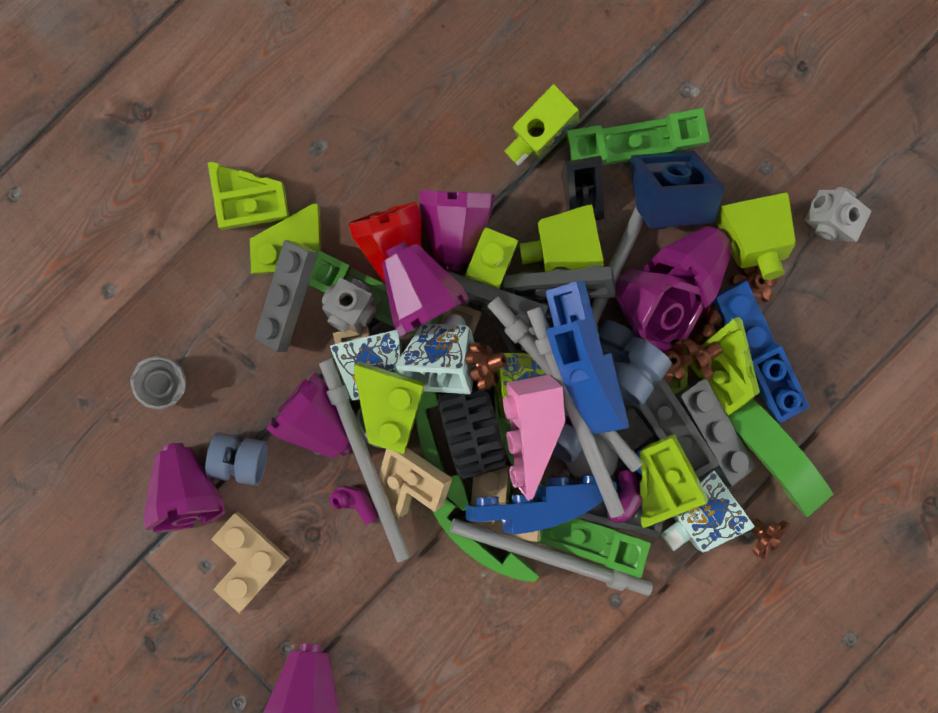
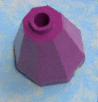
M420 190L419 205L435 261L444 263V270L463 271L465 270V264H470L493 210L494 193Z
M706 226L664 247L648 262L644 269L646 272L672 275L700 287V295L696 294V298L702 302V309H705L717 297L733 249L728 235L723 230Z
M402 242L386 251L389 258L383 261L382 266L393 324L400 337L469 299L463 286L417 244L408 247L406 242Z
M633 269L620 275L616 281L617 297H614L634 336L651 343L659 350L667 351L673 347L669 342L675 338L679 341L687 338L702 312V302L696 298V294L700 295V287L690 281L672 275Z
M313 370L309 374L311 383L304 379L277 410L280 415L276 419L272 417L267 423L266 429L279 439L334 459L339 454L344 457L351 451V444L336 406L331 405L326 393L329 388L325 379Z
M171 443L163 446L162 451L154 456L143 513L145 529L151 530L153 528V532L156 533L193 528V522L201 518L202 524H207L226 514L223 499L211 478L206 476L205 468L195 451L190 447H184L183 443Z
M300 643L299 650L290 651L264 713H341L330 656L327 652H321V645Z

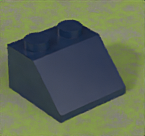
M695 151L631 155L630 164L636 208L650 228L665 229L671 226H698L699 224L715 223L725 186Z

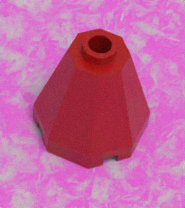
M417 202L387 208V211L380 213L377 211L352 220L348 224L354 241L385 284L382 263L389 258L386 251L402 242H406L408 247L414 244L421 247L422 217Z

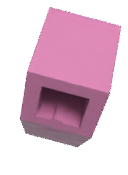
M550 375L508 382V396L503 398L506 417L510 419L511 431L506 434L509 451L513 454L514 465L509 468L510 478L514 488L518 487L527 500L533 499L565 424L563 386Z

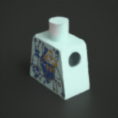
M455 314L448 315L445 318L444 324H424L420 326L396 364L399 374L425 382L424 391L471 394L473 387L471 369L474 366L466 363L467 352H471L469 344L475 343L471 329L466 326V322L462 317Z
M397 330L330 345L348 392L354 401L360 400L354 375V366L358 361L399 374L396 364L402 355V340Z
M710 470L698 478L709 498L707 503L674 516L673 518L676 523L661 533L662 538L672 551L690 541L697 550L706 552L755 527L714 470Z

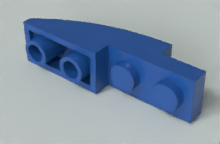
M585 280L545 291L554 324L553 328L546 329L550 346L566 389L583 420L593 434L629 428L611 353L603 355Z
M741 280L718 292L713 302L717 311L721 313V319L724 323L722 328L734 318L740 317L743 321L760 390L758 396L774 420L780 424L810 408L782 345L776 344L748 281Z
M582 475V482L569 483L568 477L547 478V485H538L536 500L534 497L527 500L523 494L512 495V502H499V496L477 497V504L466 505V520L472 522L502 520L503 532L511 535L530 533L568 522L588 512L604 500L594 475ZM613 482L615 490H617L616 482Z

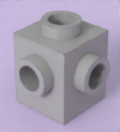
M837 187L835 190L818 191L804 221L816 229L815 234L825 240L857 242L872 211L856 199L857 195L853 191Z
M340 277L336 285L332 284L328 287L322 298V303L324 304L322 309L329 318L327 322L342 332L346 333L349 329L359 335L363 326L367 327L376 313V303L370 293L371 288L357 279H352L351 282H348ZM348 298L353 300L351 305L344 306Z

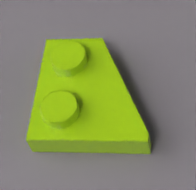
M215 162L208 163L217 223L220 230L279 221L289 217L285 187L282 182L266 177L254 176L253 173L246 171H237L223 167Z
M311 204L250 238L251 274H274L284 240L295 241L315 252L318 250L322 252L320 206L318 204Z
M740 317L732 319L702 345L704 348L717 341L723 351L722 354L711 360V369L714 376L708 382L728 416L760 393L743 321ZM691 355L692 363L690 367L699 378H703L702 370L699 371L694 364L696 357Z
M358 361L354 366V375L368 443L404 454L426 383Z
M675 434L647 445L640 450V460L643 462L640 466L642 471L640 496H642L643 512L641 525L643 528L707 503L709 498Z

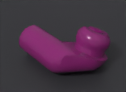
M631 470L617 474L621 493L618 497L624 509V514L611 518L607 510L608 518L614 523L629 520L642 503L635 471L631 472Z
M343 485L337 487L330 494L329 502L333 508L357 510L365 525L379 518L373 502L362 488Z

